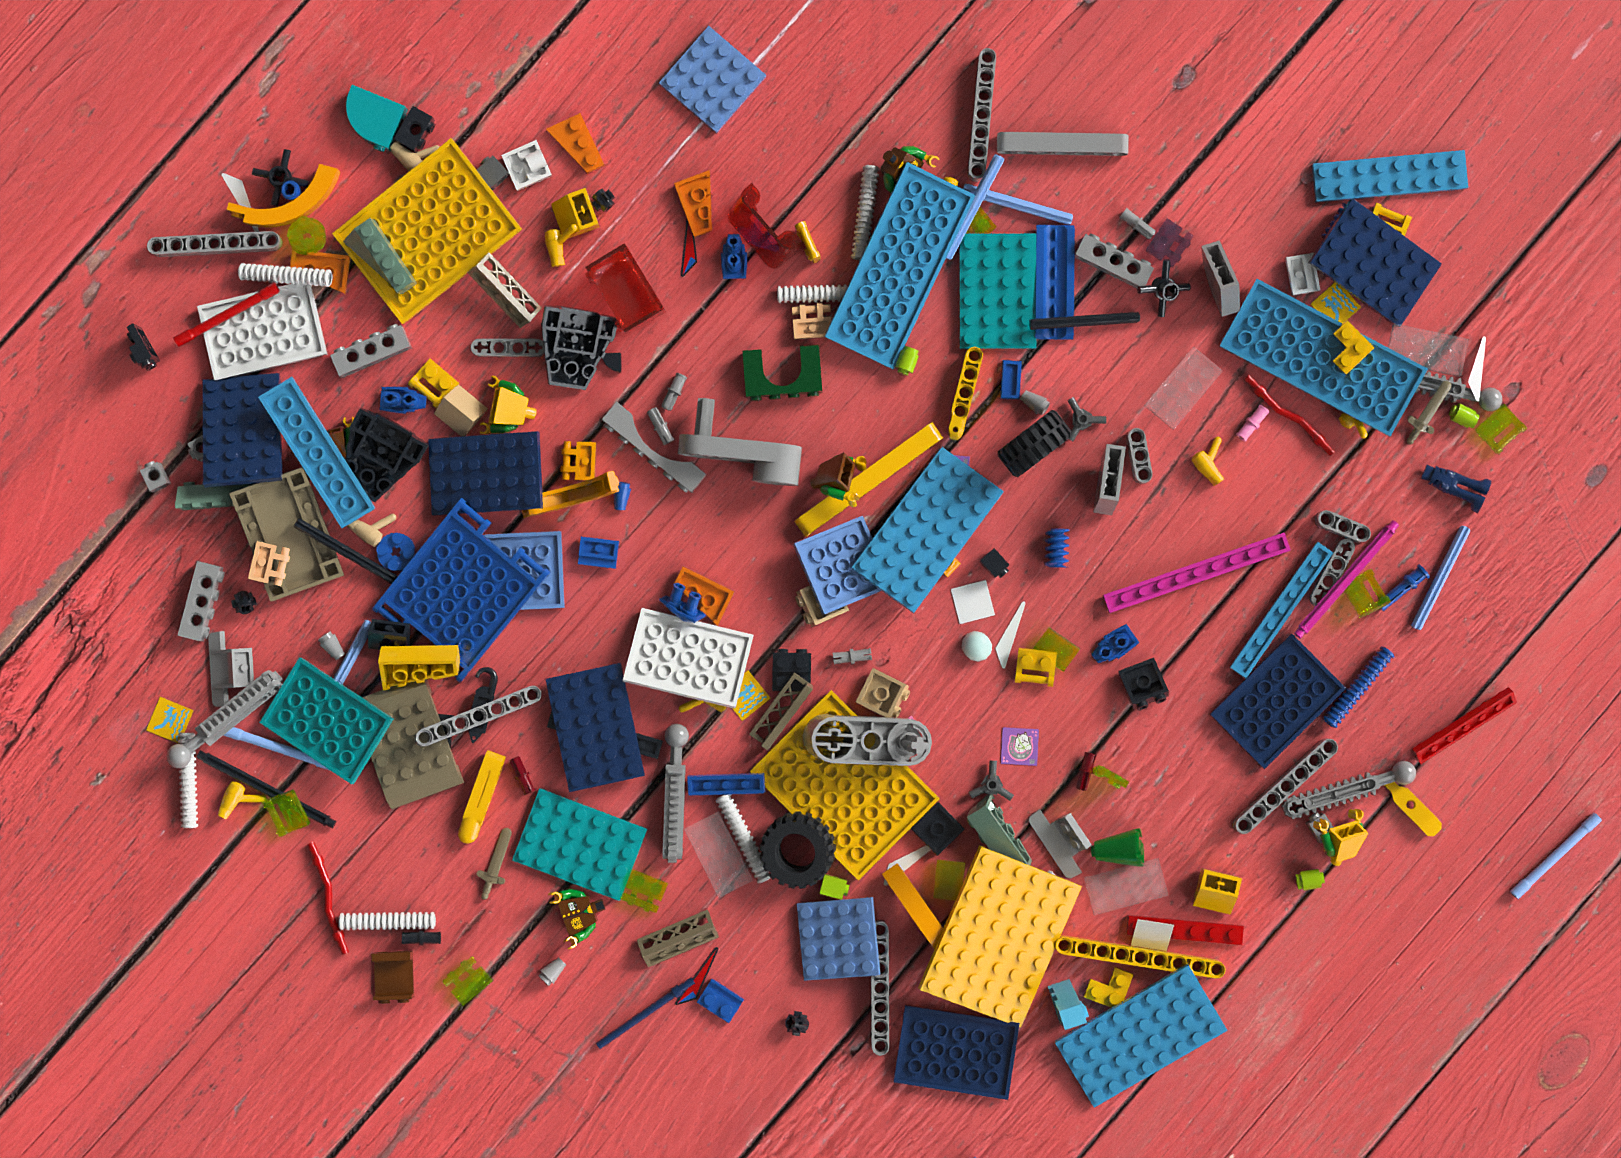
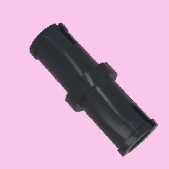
M424 930L419 932H402V944H419V946L424 944H441V932H424Z

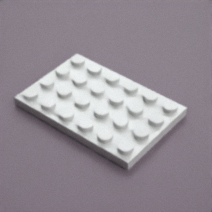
M297 283L278 287L280 293L261 301L204 332L214 380L236 377L328 355L312 286L308 284L298 285ZM258 292L197 306L201 323Z
M642 608L623 682L735 709L754 635L698 621L695 623L684 622L677 616Z

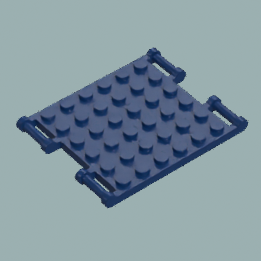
M463 498L456 503L372 608L375 613H380L388 621L402 623L383 607L386 603L405 619L403 623L414 626L436 646L458 645L459 665L464 668L462 672L459 670L458 675L455 676L459 683L466 678L468 673L551 573L547 568H542L530 558L523 548H520L510 558L483 535L491 525V522L488 519L482 518L469 507ZM462 510L480 525L478 530L462 518L458 512ZM521 559L540 576L535 579L516 562Z

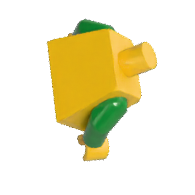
M492 375L491 378L496 380V383L493 385L488 383L491 388L495 389L489 422L480 423V425L487 427L485 432L480 433L504 434L516 430L518 425H523L525 418L534 420L536 409L527 407L528 398L524 397V392L515 383L499 380L496 376Z
M1350 809L1348 817L1355 821L1330 828L1328 832L1326 830L1329 827V823L1326 820L1320 819L1321 824L1317 821L1313 822V827L1321 831L1320 837L1324 852L1331 858L1330 862L1333 865L1340 866L1343 860L1355 857L1366 839L1368 832L1363 828V823L1360 822L1364 815L1362 810Z

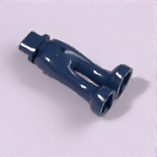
M1426 465L1421 479L1428 481L1429 485L1432 484L1438 490L1469 502L1471 510L1475 513L1480 511L1486 498L1484 496L1487 495L1492 482L1489 479L1474 480L1452 470L1439 468L1438 466L1434 468ZM1457 484L1466 486L1474 491H1477L1479 494H1475L1464 489H1461L1457 486Z

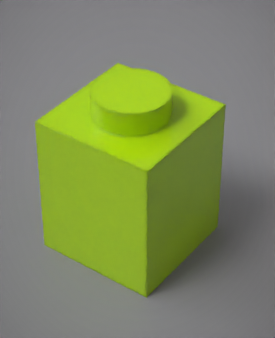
M825 874L820 894L842 900L843 895L847 896L850 885L846 884V879Z

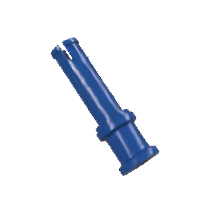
M1418 564L1414 571L1409 575L1406 574L1403 578L1404 580L1378 600L1376 604L1384 612L1410 589H1416L1417 585L1425 578H1430V575Z

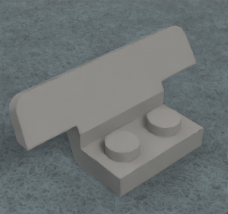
M225 631L211 633L208 641L212 703L216 707H222L229 701L228 688L247 687L254 681L252 648L226 649Z
M1040 809L1033 813L1029 818V823L1065 877L1073 878L1082 873L1072 856L1086 850L1092 844L1072 814L1069 813L1061 816L1050 824Z

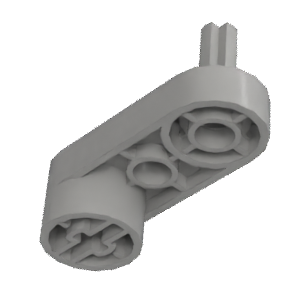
M698 398L694 435L681 434L679 436V455L754 463L752 481L773 485L798 486L802 447L782 443L711 436L715 400Z
M822 714L812 718L805 726L803 733V742L808 753L817 759L830 763L910 766L925 760L932 746L931 734L927 727L919 721L908 718ZM836 722H837V723L840 724V726H841V728H842L843 731H841L840 729L831 727V726H827V725L822 726V725H823V724H828V725L836 726ZM868 733H873L876 739L875 744L871 748H866L864 745V737ZM834 735L844 737L843 741L828 740L826 742L815 740L816 736ZM816 745H818V746L821 747V748H824V749H827V750H830V751H837V752L832 753V752L823 750V755H822V754L819 752V750L817 749Z

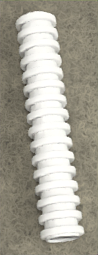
M873 165L863 166L864 172H862L863 178H861L863 183L860 184L862 189L859 192L861 195H859L860 201H858L860 206L857 207L859 213L856 215L858 219H856L857 225H855L856 231H854L856 236L853 237L855 242L852 245L854 248H852L853 254H851V258L855 260L861 259L870 240L869 236H871L869 231L872 230V227H870L873 222L871 221L873 218L872 213H874L872 208L875 207L873 201L876 200L874 197L876 195L875 189H877L876 183H878L876 178L879 177L877 172L880 169Z
M241 263L238 268L240 280L247 281L257 280L258 282L268 281L271 283L274 281L275 283L285 282L286 284L291 282V284L297 283L298 285L308 284L309 286L319 285L322 287L325 285L329 287L333 279L331 270L325 271L324 269L314 270L310 268L308 270V268L302 269L301 267L291 268L287 266L285 268L284 266L274 267L273 265H251L249 263Z
M846 284L844 286L838 285V287H835V285H832V287H829V285H826V287H823V285H820V287H817V285H814V287L802 285V287L796 286V288H793V286H790V288L778 286L777 301L778 303H781V301H784V303H787V301H790V303H793V301H796V303H799V301L811 303V301L817 302V300H820V302H823V300H826V302L838 300L840 302L848 286Z
M195 733L178 734V737H180L178 743L184 745L195 736ZM195 751L191 753L189 764L179 770V773H181L179 785H181L180 791H182V794H180V797H182V800H180V803H182L180 815H182L181 821H183V824H181V827L183 828L198 827V824H196L198 820L196 818L198 814L196 809L198 806H196L197 800L195 799L197 796L195 793L197 790L195 784H197L195 778L197 776L195 775L196 769H194V766H196V763H194V760H196V757H194Z
M731 794L723 795L717 798L716 803H719L718 807L722 809L721 813H724V819L728 820L726 823L730 824L729 828L733 830L732 834L736 836L735 840H738V846H741L740 850L744 851L743 856L747 857L746 861H749V867H752L751 871L755 873L754 877L758 879L757 883H763L770 879L769 875L771 873H769V870L765 872L763 868L764 861L760 860L761 852L758 851L759 847L755 846L756 841L753 842L752 839L754 837L750 836L751 832L747 830L748 826L744 824L745 820H742L741 817L743 816L739 814L740 810L736 809L737 804L733 803L734 799H731Z
M384 912L382 914L376 913V915L374 913L370 915L368 913L364 915L362 913L358 915L356 913L352 915L350 913L346 915L341 913L339 915L340 930H344V928L346 930H350V928L352 930H356V928L358 930H362V928L364 930H368V928L374 930V928L380 930V928L386 930V928L398 930V928L410 929V927L416 929V927L422 929V927L434 929L436 925L434 912L430 914L428 912L424 914L422 912L418 914L416 912L412 914L410 912L406 914L404 912L400 914L398 912L394 914L391 912L386 914Z

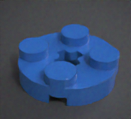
M390 533L384 536L377 546V557L385 568L392 571H402L415 556L416 547L408 536L401 533ZM394 547L401 548L399 557L396 555L392 556L391 553Z

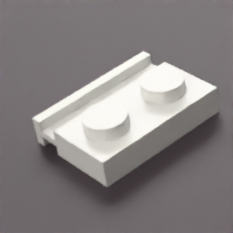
M1314 253L1285 258L1292 296L1320 291L1317 269L1308 263Z

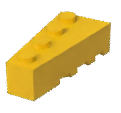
M458 645L381 646L378 663L383 690H388L391 686L395 685L403 687L406 686V683L410 682L422 683L429 678L437 680L458 675L460 664Z

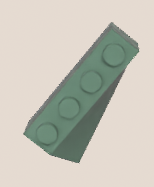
M369 218L354 228L343 241L392 285L397 293L403 294L417 284L374 219Z
M185 482L183 486H178L175 508L185 511L233 507L234 505L229 493L256 483L205 488L203 484L195 485V482Z
M993 794L986 795L970 809L967 815L969 825L975 828L980 841L986 844L990 850L1031 865L1032 860L1020 839L1017 838L1015 840L1014 838L1015 833L1011 824L1005 823L1002 815L1004 812L1001 807L996 808L992 799L995 797Z

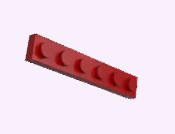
M1509 687L1500 691L1491 699L1483 702L1480 706L1467 712L1455 722L1450 723L1444 729L1412 748L1416 760L1421 765L1515 705L1517 701L1514 692Z
M1128 915L1127 935H1134L1137 920L1140 919L1174 925L1170 939L1242 945L1243 925Z

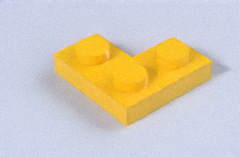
M1347 320L1333 333L1346 349L1332 362L1347 375L1375 347Z
M1114 967L1108 985L1090 979L1083 997L1112 1008L1124 1001L1133 974Z

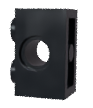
M412 106L394 140L414 153L422 150L426 143L424 139L435 128L434 118ZM414 127H421V131L419 134H412V129Z
M377 619L371 620L368 630V649L380 650L381 646H409L410 624Z

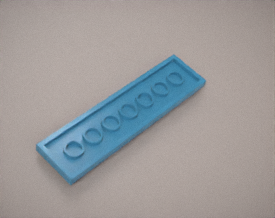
M1465 150L1312 164L1315 203L1469 188Z
M293 377L258 397L341 528L375 509V506Z

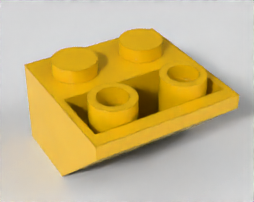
M586 188L569 193L551 203L561 234L571 224H575L577 230L569 238L600 228Z
M1201 868L1192 906L1231 914L1238 898L1242 878Z

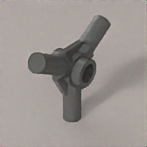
M1074 397L1067 400L1074 412L1072 419L1074 427L1071 430L1072 436L1068 440L1073 442L1080 430H1084L1092 424H1106V416H1092L1091 413L1083 408L1080 409Z
M989 760V775H986L980 787L969 792L972 799L983 793L1000 794L1009 801L1013 798L1014 794L1002 787L1003 784L999 776L996 775L997 761Z

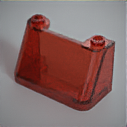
M751 183L742 191L727 214L728 220L764 263L772 269H777L802 249V240L796 233L790 230L781 233L779 236L774 233L757 213L756 205L760 201V192Z
M625 243L585 267L588 271L585 275L589 282H594L614 313L617 319L615 325L620 333L624 331L627 334L666 313L665 308Z

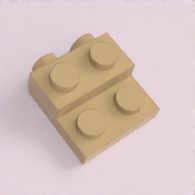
M811 586L796 592L798 595L795 597L799 607H803L805 614H803L804 620L807 624H811V627L849 611L848 606H844L822 615Z
M872 668L856 703L884 717L897 718L901 712L899 706L902 700L906 701L910 694L909 686Z

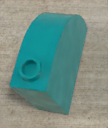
M351 85L346 101V111L352 127L360 137L374 145V149L381 152L385 150L391 151L390 147L395 142L394 138L402 125L408 109L402 104Z

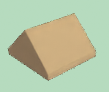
M458 384L442 399L434 414L463 437L470 432L488 408Z

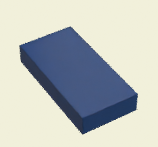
M1002 360L1000 399H1020L1022 361Z

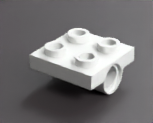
M537 140L501 155L517 191L552 176Z

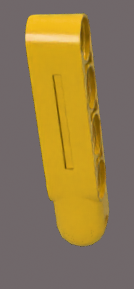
M978 347L969 348L964 357L948 428L949 438L953 440H959L962 437L983 359L982 350ZM977 352L979 359L977 361L970 360L969 353ZM966 370L973 371L974 378L971 380L966 379L964 372ZM965 388L969 391L970 396L962 398L959 391ZM962 407L965 410V415L958 417L955 414V408Z
M489 750L485 754L458 831V838L465 844L474 842L478 837L506 756Z

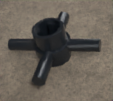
M287 149L283 151L280 166L273 167L270 171L253 168L252 175L267 178L273 185L274 192L270 205L276 207L279 204L281 187L286 181H295L299 186L308 188L310 184L309 180L293 177L292 173L287 169L291 151ZM282 173L285 174L283 182L275 180L276 176L280 177Z
M1168 259L1163 260L1161 277L1154 279L1151 285L1137 287L1139 294L1154 293L1159 298V317H1165L1167 301L1174 300L1178 296L1179 291H1189L1191 289L1190 283L1176 284L1169 278L1171 260Z

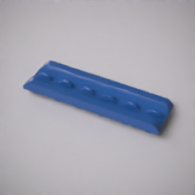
M1036 225L1035 319L1074 316V225ZM1074 327L1035 330L1036 339L1073 340Z

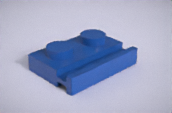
M581 536L578 564L616 569L619 541Z
M712 978L697 1003L730 1023L744 998Z

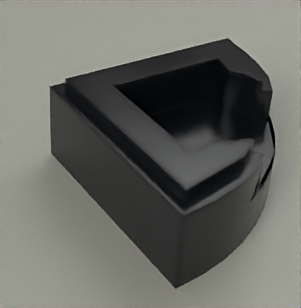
M606 353L603 358L605 364L611 370L622 373V354Z

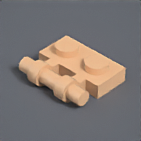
M816 303L817 305L813 306L801 304L799 307H792V315L800 314V319L793 320L794 340L824 337L831 323V317H823V312H831L830 304L822 305V303ZM817 313L818 318L806 319V314Z
M257 541L248 579L268 583L270 576L275 577L274 585L281 586L286 576L284 572L286 563L290 559V556H288L290 549L282 547L281 554H277L276 545ZM274 559L279 560L277 571L272 570Z

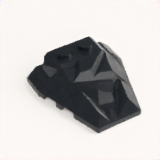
M545 305L541 329L548 384L586 390L597 370V364L606 354L607 346L615 338L619 318L589 310L559 305Z
M360 407L350 426L345 461L370 500L376 502L400 478L405 476L412 467L420 462L429 444L417 437L414 432L381 414H375Z

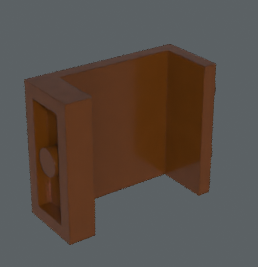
M413 951L372 953L371 957L372 962H374L375 995L373 996V1001L378 1000L379 1004L390 1003V1000H398V1003L409 1002V999L414 997Z

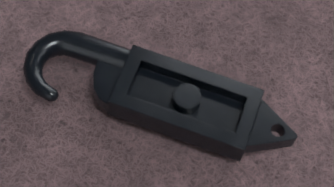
M483 667L476 673V678H479L480 674L484 672L488 673L491 678L489 687L484 686L476 689L471 709L494 700L498 676L490 667ZM475 711L473 713L474 720L482 721L483 714L480 711ZM488 722L468 730L472 743L483 733H486Z

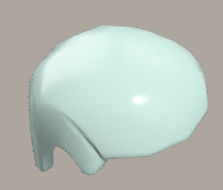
M972 631L967 633L962 639V651L970 660L979 662L987 659L991 654L992 644L984 633Z

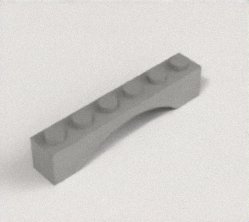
M617 401L603 417L602 420L605 422L603 426L610 432L615 430L619 433L620 436L618 438L626 445L630 442L635 446L633 450L641 457L646 455L649 458L648 463L656 469L658 467L664 470L663 475L671 481L673 478L678 481V487L685 493L688 490L693 493L706 477V474L692 462L670 460L651 450L639 436L634 424L633 415Z

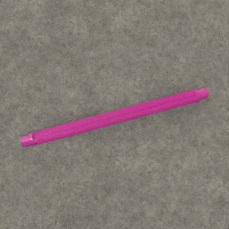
M1392 520L1389 525H1386L1374 541L1367 546L1344 575L1319 601L1312 612L1299 624L1298 629L1294 632L1296 637L1301 639L1304 634L1310 631L1378 553L1379 549L1392 537L1399 526L1397 522Z

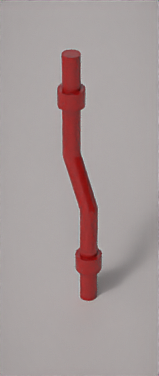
M1250 374L1244 379L1255 390L1254 393L1261 397L1275 413L1298 423L1314 439L1313 442L1320 446L1329 456L1335 452L1325 441L1326 438L1322 434H1319L1303 417L1280 407L1266 392L1267 389L1262 384L1260 385Z
M315 842L307 845L313 858L311 859L314 867H317L324 885V912L333 931L332 937L334 942L337 941L341 954L344 955L349 953V950L344 940V932L340 930L332 910V884L323 864L325 862L323 856H320Z

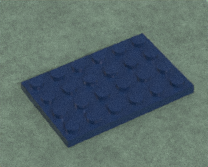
M1353 198L1349 200L1308 262L1396 327H1401L1442 265V263Z
M279 373L229 377L216 381L214 379L203 380V485L205 488L282 481L281 432L258 398L281 383Z
M539 431L428 439L431 512L433 516L448 515L461 498L477 513L543 509ZM462 510L458 512V514H466Z
M1290 634L1210 715L1265 769L1346 687L1293 634Z
M621 663L545 679L569 792L645 776L626 683L623 682L624 674Z
M905 1005L893 1082L1008 1100L1020 1023H1007L994 1018Z

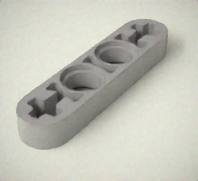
M476 339L471 344V351L479 357H540L544 355L543 341L540 339ZM488 342H491V353H488V349H482L481 353H478V350L475 349L478 343H481L482 346H488ZM500 342L504 345V350L501 353H496L494 345ZM526 342H529V347H534L536 343H539L542 349L539 350V353H536L533 349H528L529 353H526ZM515 343H521L523 345V351L520 353H515L513 351V345Z
M1343 539L1337 543L1332 556L1310 594L1312 605L1316 606L1318 604L1314 596L1321 593L1322 590L1318 589L1319 586L1324 590H1330L1341 578L1355 550V544L1350 539ZM1348 543L1350 551H1345L1343 554L1346 559L1337 556L1336 553L1341 554L1343 551L1341 545ZM1334 559H1339L1342 563V567L1339 570H1335L1332 567ZM1325 576H1330L1333 579V584L1330 587H1326L1323 584ZM1323 592L1321 598L1326 595V592Z

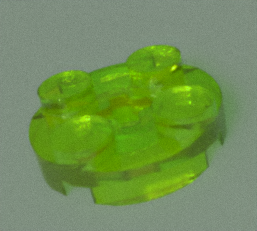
M301 216L290 225L287 238L295 252L308 255V253L313 251L316 253L324 247L326 231L320 221ZM310 233L311 238L303 239V234Z

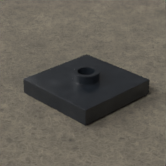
M939 802L931 807L911 827L915 834L937 856L965 830Z

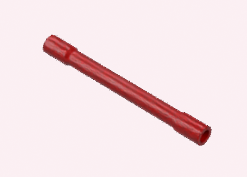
M274 282L212 318L174 336L173 339L177 346L181 347L192 341L195 337L237 314L280 293V290Z

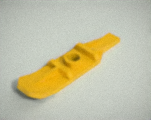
M1395 782L1384 785L1391 792L1394 803L1427 836H1435L1441 830L1442 823L1408 788L1398 786ZM1408 801L1413 802L1414 806L1412 809L1407 808L1406 804Z

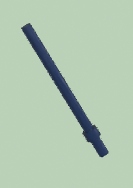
M692 977L682 984L672 987L669 993L596 1043L598 1048L602 1049L673 998L683 995L686 989L695 984Z

